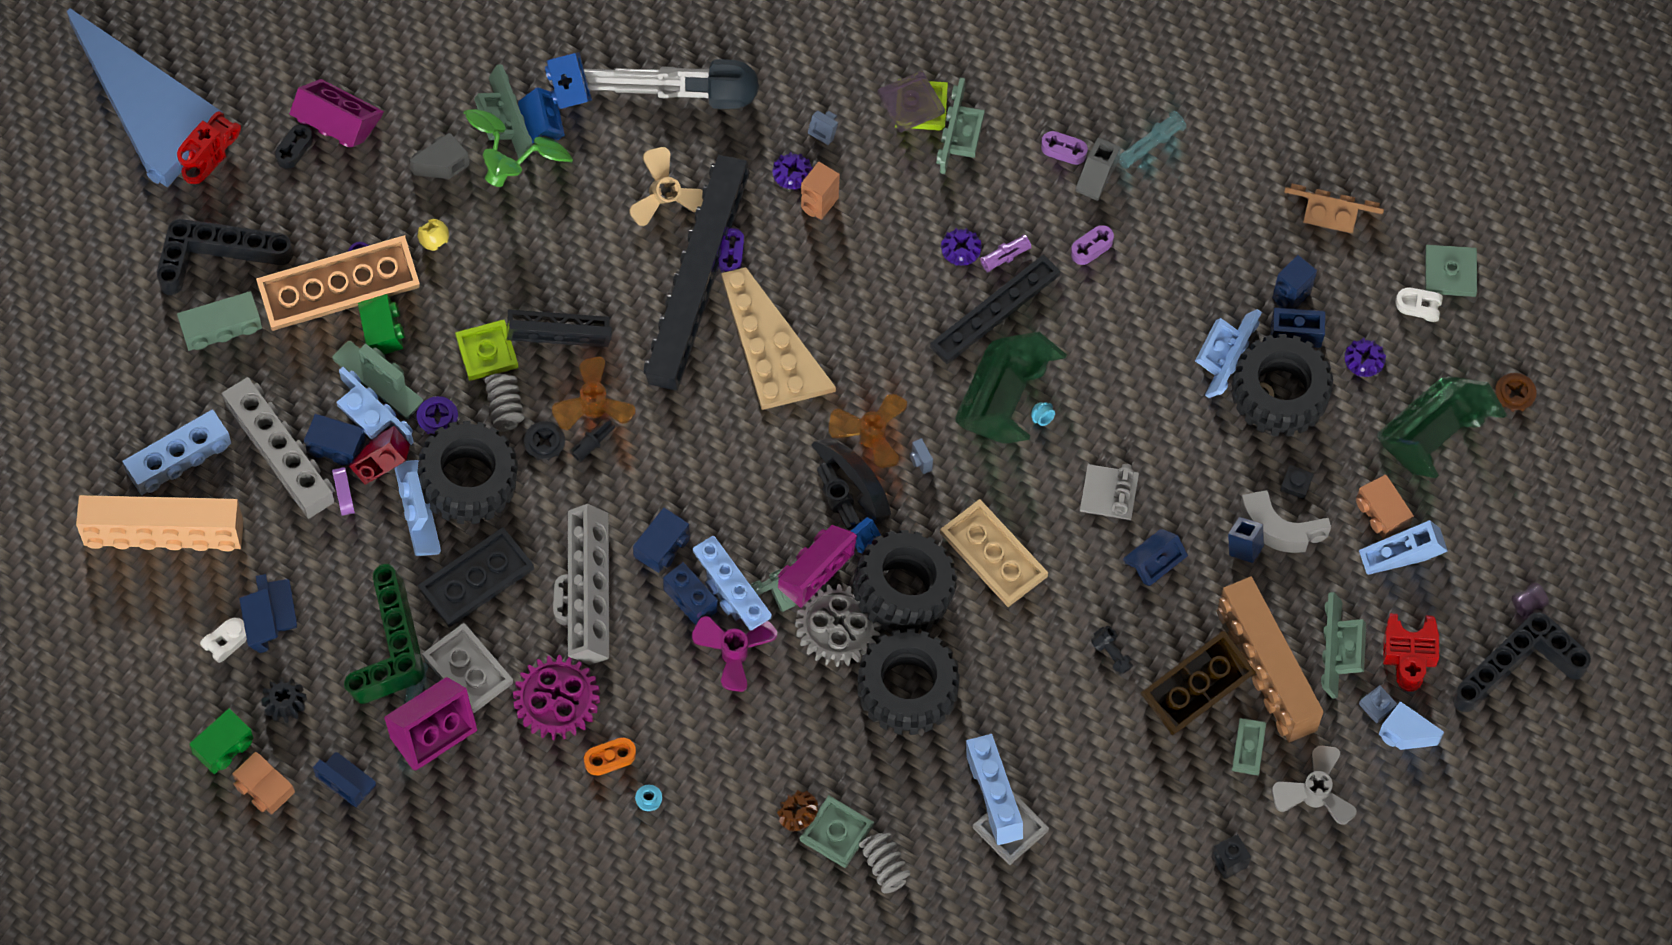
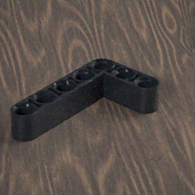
M176 219L170 223L157 269V278L161 291L164 294L175 295L183 287L191 252L273 265H286L293 258L289 237L281 233ZM180 233H186L184 236L177 237ZM204 237H211L208 240H201ZM230 240L235 241L232 244H226ZM254 244H260L259 247H256V248H252V247H251V246L254 245ZM278 248H285L283 251H275ZM174 255H180V257L176 259H171V257ZM169 277L174 278L172 281H165Z
M1540 612L1534 613L1459 684L1453 698L1454 706L1461 712H1470L1475 709L1536 649L1571 679H1580L1585 675L1591 663V656L1585 648L1549 616ZM1532 626H1540L1543 631H1536ZM1521 642L1526 648H1518L1514 643ZM1552 643L1560 644L1563 649H1556ZM1497 659L1505 660L1508 665L1499 664ZM1572 661H1579L1582 667L1573 665ZM1479 676H1486L1490 682L1481 681ZM1468 693L1473 699L1467 700L1461 694Z

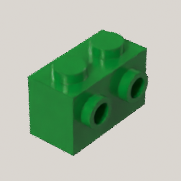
M387 294L359 302L358 307L366 344L372 349H379L383 355L403 349L401 339L405 338L402 325L398 324L397 317L400 316V311L397 303L392 302Z
M229 708L189 745L192 753L215 774L219 770L226 769L231 764L232 758L239 752L246 751L252 744L254 737L251 729Z

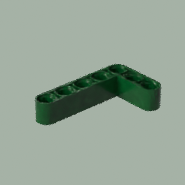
M381 564L374 570L373 582L391 658L353 671L344 680V687L358 703L362 704L420 683L425 675L405 584L402 577L390 564Z

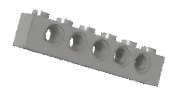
M247 377L222 392L226 407L305 516L309 519L334 503L332 493L335 492L332 484L327 478L325 480L319 475L321 471L317 463L313 459L309 461L305 456L307 452L303 444L299 440L294 441L291 436L293 434L291 428L286 421L281 422L278 419L279 413L273 403L265 401L263 398L265 394L258 383L253 384ZM250 406H258L255 410H247ZM264 425H271V428L267 430L261 429ZM278 444H285V445H286V446H285L284 448H282V449H276V448H275V446L278 445ZM292 463L300 464L296 468H289V465ZM307 482L314 483L309 488L302 487Z
M585 504L568 511V657L588 665L609 659L608 513L590 504Z

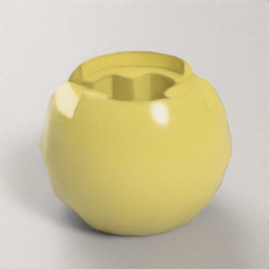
M430 219L428 223L418 228L417 237L419 243L424 248L435 251L445 242H448L449 230L442 221Z

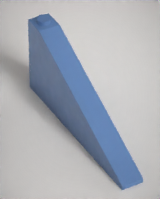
M69 8L67 14L70 24L145 167L147 176L154 183L158 184L160 182L168 187L182 171L183 166L177 158L178 148L202 120L208 123L212 115L220 110ZM190 151L183 153L182 158L184 160H187Z

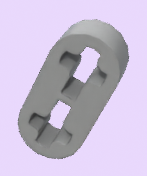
M568 574L559 576L554 584V618L561 625H568V614L566 617L562 616L563 604H568V596H564L562 588L565 583H568Z

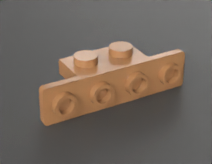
M1291 183V188L1285 187L1284 191L1285 193L1309 198L1303 223L1352 234L1358 209L1379 214L1384 213V209L1379 208L1380 203L1365 200V204L1355 202V197L1342 194L1340 199L1330 197L1331 192L1316 189L1315 193L1306 192V186Z

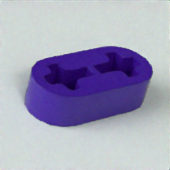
M735 228L729 229L728 240H725L726 236H723L720 245L722 251L719 258V269L722 273L741 269L744 235ZM731 237H736L734 248H730L729 240ZM729 255L733 256L734 263L732 267H727Z

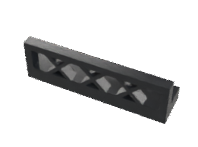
M508 309L506 340L609 347L612 336L610 317ZM513 318H523L525 321L513 320ZM541 320H549L551 323H549V322H540V321H541ZM567 322H574L575 324H565V323H567ZM592 324H604V326H590V325H592Z

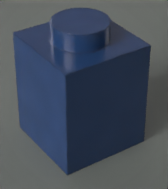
M1239 517L1228 533L1229 556L1253 563L1264 547L1263 524Z

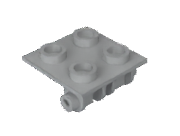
M1088 464L1080 512L1131 520L1139 473L1134 472L1129 464H1122V467L1119 469Z

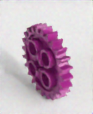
M558 655L556 662H553L551 657L547 656V663L545 664L540 659H537L538 667L534 668L528 665L529 674L521 672L520 676L523 682L516 681L515 683L516 688L519 690L513 692L514 699H517L514 702V708L520 709L517 711L518 719L524 718V727L532 724L531 733L533 734L540 729L541 738H544L548 732L551 733L552 740H555L557 733H561L563 739H566L567 731L576 736V727L585 730L584 721L593 722L591 713L598 712V707L595 704L600 703V696L596 695L599 693V686L594 685L596 677H589V668L581 671V661L572 665L571 657L566 662H562L561 655ZM547 678H552L555 680V682L551 685H545L542 683L543 680ZM571 686H577L580 688V690L575 693H570L567 691V689ZM536 702L546 703L545 707L541 709L533 707ZM564 709L571 711V714L565 717L560 716L558 713Z

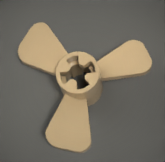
M665 147L648 150L643 154V161L655 181L650 186V195L630 207L629 213L639 226L647 225L660 204L673 201L680 203L695 213L697 207L702 205L703 190L681 188L676 179L669 177L670 151ZM660 184H663L664 188L670 187L671 192L665 194L666 198L661 196Z

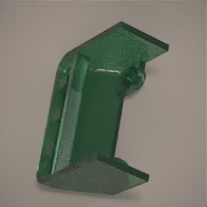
M1040 331L994 340L987 347L956 414L955 422L965 430L1001 444L1029 440L1030 435L1019 427L1014 420H1011V417L1027 382L1041 378L1047 370L1046 366L1049 361L1065 359L1067 354Z
M1448 376L1435 382L1379 431L1377 438L1381 445L1412 474L1437 478L1439 474L1433 466L1434 460L1430 455L1462 426L1476 428L1481 426L1488 416L1505 418L1507 414L1489 382Z

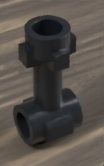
M1110 626L1102 627L1094 633L1091 642L1099 651H1102L1104 648L1115 662L1112 668L1115 672H1119L1122 675L1133 667V664L1130 662L1132 659L1129 655L1123 656L1113 641L1117 638L1115 630Z

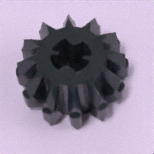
M280 677L278 684L270 680L269 685L271 689H263V696L265 697L261 699V704L266 707L264 709L267 716L273 715L272 717L275 722L283 717L284 722L288 723L289 716L298 719L297 711H305V704L303 703L307 701V696L302 693L304 691L301 684L295 685L296 683L293 678L285 683L284 678Z

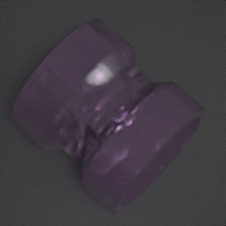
M1533 583L1527 587L1526 591H1519L1512 596L1515 609L1524 618L1532 615L1535 609H1542L1549 604L1545 591L1538 583Z

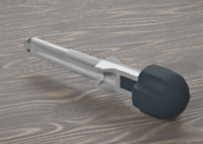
M715 59L711 62L709 69L662 66L660 70L616 68L615 70L584 69L589 90L658 94V98H709L710 106L715 109L745 107L754 100L759 88L755 71L746 63L738 60ZM566 77L562 80L563 85L567 84L569 88L572 78Z

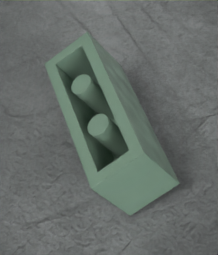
M251 291L177 313L188 351L193 349L201 350L210 344L227 342L233 337L243 334L250 335L262 329Z

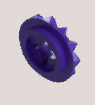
M790 152L785 156L780 155L779 159L776 162L774 161L772 172L777 184L783 188L794 190L801 188V183L813 168L809 159L804 158L801 153L797 155ZM796 164L798 172L794 171L788 177V168H792Z
M955 228L954 231L946 233L941 243V251L945 259L950 263L960 266L969 265L980 256L981 240L977 237L976 232L972 233L967 228L964 230ZM968 241L966 243V249L960 248L959 250H956L957 242L962 244Z
M1365 338L1359 341L1354 340L1346 349L1345 363L1348 369L1358 376H1374L1385 365L1386 355L1383 352V347L1377 345L1375 340L1368 341ZM1370 351V359H1366V361H1364L1363 364H1361L1362 355H1364L1365 352Z
M431 397L425 400L417 410L418 424L427 434H435V431L440 427L447 429L449 423L457 422L458 411L455 404L445 397ZM439 408L441 416L445 417L440 418L439 424H436L435 419L431 417L435 416V412Z

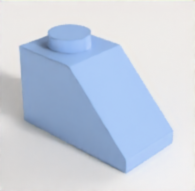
M1399 702L1385 720L1379 732V735L1386 744L1392 747L1396 746L1400 750L1437 746L1444 734V731L1402 702Z

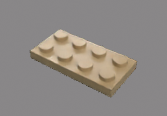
M980 499L940 529V534L1007 607L1011 606L1048 577V572Z

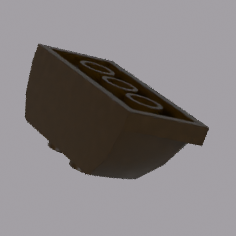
M1223 630L1141 691L1140 695L1173 736L1256 672L1225 630Z

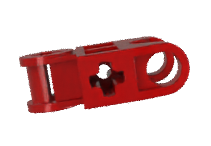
M220 111L213 114L208 123L202 120L177 151L178 161L183 166L181 171L183 179L189 184H198L208 177L226 157L225 150L239 136L241 125L236 122L232 123ZM190 151L187 160H184L182 158L183 153ZM193 167L200 170V174L196 177L186 175Z
M1390 613L1383 639V664L1396 665V682L1398 686L1404 691L1414 692L1423 683L1426 667L1436 668L1439 660V632L1434 616L1426 615L1423 628L1418 632H1409L1403 628L1401 621H1398V614Z

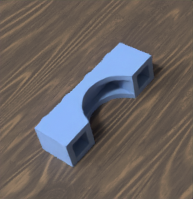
M992 734L966 740L967 760L974 779L978 780L988 812L989 824L996 844L1001 845L1023 839V821Z

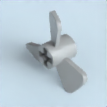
M1329 746L1316 747L1312 752L1313 772L1308 775L1305 783L1276 782L1272 788L1276 809L1280 812H1285L1304 801L1311 807L1325 805L1334 820L1339 824L1344 825L1352 820L1356 815V808L1331 793L1333 783L1329 774L1340 757L1339 749ZM1318 785L1319 788L1314 793L1310 788Z

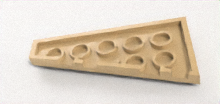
M745 267L721 273L761 410L836 392V387L748 269Z

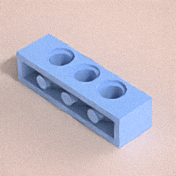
M212 409L122 462L126 473L142 496L147 492H154L169 479L178 478L182 475L183 471L190 467L199 466L209 456L223 452L231 444L228 431ZM206 439L204 443L196 444L197 440ZM176 452H184L180 457L173 456ZM154 465H161L157 470L150 469Z

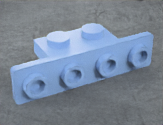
M1256 309L1246 314L1238 330L1222 318L1215 321L1195 362L1215 375L1205 393L1206 397L1211 398L1218 394L1221 395L1227 389L1229 384L1227 380L1230 374L1236 370L1240 355L1249 346L1248 339L1251 333L1260 324L1258 320L1262 313L1260 310Z
M344 367L340 368L341 380L351 390L337 401V406L358 427L364 428L365 434L371 440L388 426L390 428L395 426L411 446L414 443L412 437L413 430L405 421L400 422L388 404L383 406L378 401L377 394L370 387L366 389L354 371L348 372Z
M405 461L394 469L414 553L416 556L438 555L441 552L432 511L430 510V503L426 504L424 502L417 473L419 461Z
M711 536L693 548V553L706 569L707 581L705 584L708 590L713 595L717 594L721 600L720 605L727 615L731 614L735 621L741 618L749 630H753L771 619L770 611L715 536Z

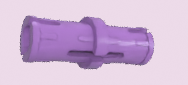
M1021 235V237L1008 244L1003 243L994 252L981 257V264L989 272L1004 262L1010 263L1015 256L1031 249V243L1026 235Z

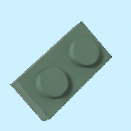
M1239 719L1232 771L1252 775L1259 774L1266 722Z

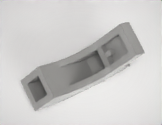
M1267 490L1245 494L1241 497L1239 506L1243 518L1263 524L1264 544L1273 549L1290 553L1306 552L1309 541L1318 543L1329 536L1331 529L1329 518L1304 523L1286 521L1274 511Z

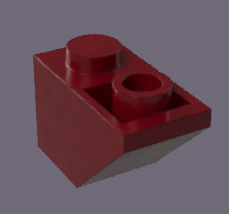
M393 426L373 438L350 463L349 467L366 485L405 462L410 443Z

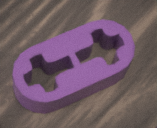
M1055 131L1047 132L1042 137L1041 149L1045 155L1075 165L1085 161L1088 148L1084 141ZM1052 141H1056V145L1049 147ZM1075 148L1080 149L1077 155L1072 154Z
M1104 225L1097 226L1076 240L1071 248L1072 260L1077 264L1085 265L1106 252L1113 244V231ZM1098 235L1101 237L1106 236V241L1101 239L1097 242ZM1080 248L1082 251L1087 249V255L1084 253L1078 254V249Z
M345 467L333 469L332 472L341 514L343 516L355 513Z

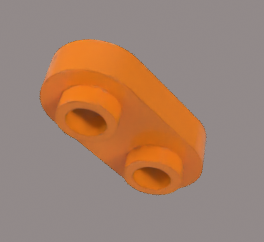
M618 738L590 748L584 755L585 769L590 774L599 776L628 766L636 758V747L630 739ZM620 751H625L628 753L625 757H620L618 755ZM595 760L603 762L600 766L593 765Z

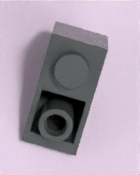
M451 133L444 137H438L433 141L432 145L424 150L417 151L409 160L411 172L416 176L450 179L469 166L467 151Z
M1098 137L1087 157L1075 191L1098 201L1119 162L1121 147Z

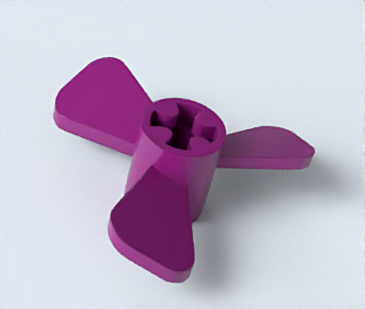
M708 616L700 618L692 633V640L695 644L721 649L722 658L726 662L721 677V685L727 690L738 692L745 691L748 686L742 665L748 656V648L774 641L777 638V630L769 621L764 622L745 634L739 629H730L724 632ZM734 644L735 651H731L728 645Z

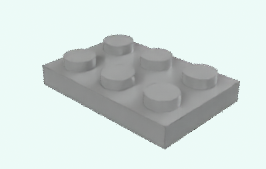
M465 623L422 653L423 659L441 680L448 677L466 687L473 714L514 683L512 677Z

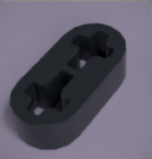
M303 124L294 126L276 148V162L281 168L290 169L294 167L311 146L313 137L308 126ZM305 134L306 139L300 138L297 142L296 136ZM291 151V158L286 157L283 159L282 154L288 155Z

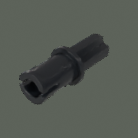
M605 418L591 432L586 431L582 440L570 450L571 455L581 463L595 448L601 447L600 442L615 428L614 423L609 418Z

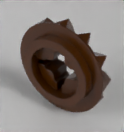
M1520 373L1504 375L1499 379L1495 388L1496 399L1500 401L1502 407H1507L1512 412L1515 410L1523 412L1526 408L1532 406L1537 394L1533 381ZM1522 387L1519 396L1516 395L1510 398L1511 390L1515 391Z
M797 790L794 795L787 794L788 799L785 802H780L781 809L777 811L780 824L790 831H799L806 828L814 821L818 813L816 798L808 791L801 792ZM799 804L801 809H798L797 814H794L792 811L796 810L797 805Z

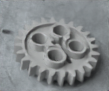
M838 584L836 590L833 591L831 586L827 585L825 593L819 589L816 592V596H813L797 611L796 617L799 619H796L795 627L799 629H797L796 636L803 637L800 645H809L807 654L815 651L816 661L822 656L825 657V665H828L831 659L835 661L836 667L839 666L840 660H844L847 666L850 665L851 658L857 663L860 662V654H867L869 645L871 643L876 644L875 641L880 636L878 631L881 629V624L871 622L868 619L869 614L867 612L862 613L858 607L860 601L857 602L855 600L854 594L851 593V586H848L846 591H842L841 585ZM841 606L844 610L837 611L833 607ZM822 622L825 624V626L818 627L814 623ZM851 624H859L862 628L856 629ZM833 640H841L844 644L837 645L833 643Z

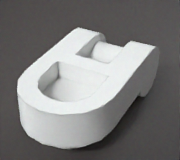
M1404 288L1398 292L1395 303L1401 313L1421 317L1430 322H1437L1440 317L1438 307L1442 304L1443 296L1435 292ZM1422 302L1429 304L1428 307L1421 306Z
M231 618L225 621L213 633L206 635L201 640L200 645L206 651L210 650L213 653L212 657L218 663L224 661L247 640L243 620ZM222 639L226 642L224 646L218 644Z

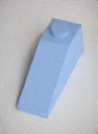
M1429 520L1360 549L1359 552L1366 573L1369 575L1423 562L1448 552L1441 529Z

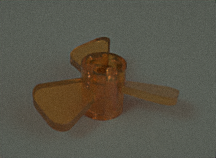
M602 357L586 359L580 364V372L585 384L580 390L579 398L557 402L552 406L553 417L561 429L569 430L584 414L591 418H597L606 412L622 424L628 423L635 415L636 409L632 404L606 398L605 387L601 384L605 367V360ZM592 398H596V402L590 401Z
M889 394L884 398L878 412H868L861 419L841 409H835L830 415L829 435L832 438L860 435L862 444L873 449L874 463L878 467L896 466L899 462V457L885 440L886 423L907 408V401L895 394ZM869 427H875L871 429V432L867 431Z

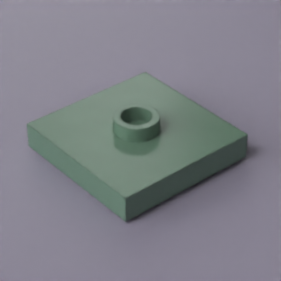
M1426 245L1425 291L1441 295L1476 297L1477 248Z
M828 795L818 810L814 821L807 826L801 835L800 841L846 868L859 849V843L867 837L873 828L874 822Z

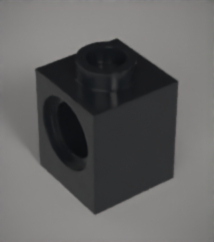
M1238 834L1214 845L1211 855L1224 879L1248 868L1251 855Z

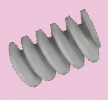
M494 374L485 378L487 398L490 403L489 409L492 412V427L502 432L509 431L517 427V424L524 420V415L519 413L523 409L522 405L518 404L521 397L516 394L519 392V387L514 385L518 380L515 376Z
M891 833L875 834L859 843V846L864 848L863 855L869 857L867 863L873 867V875L878 876L876 881L879 885H882V893H891L905 885V879L911 874L909 870L901 872L906 862L896 861L901 856V852L892 853L897 844L896 842L887 843L892 838Z

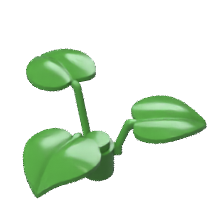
M476 109L464 110L463 112L470 124L476 129L486 133H493L495 137L493 149H485L483 152V158L488 168L485 180L493 186L502 187L507 176L521 174L522 168L520 164L533 151H538L543 157L551 160L573 162L571 155L561 144L547 137H536L534 139L535 145H532L515 161L497 151L500 138L499 132H505L506 130L505 125L498 117L489 112Z

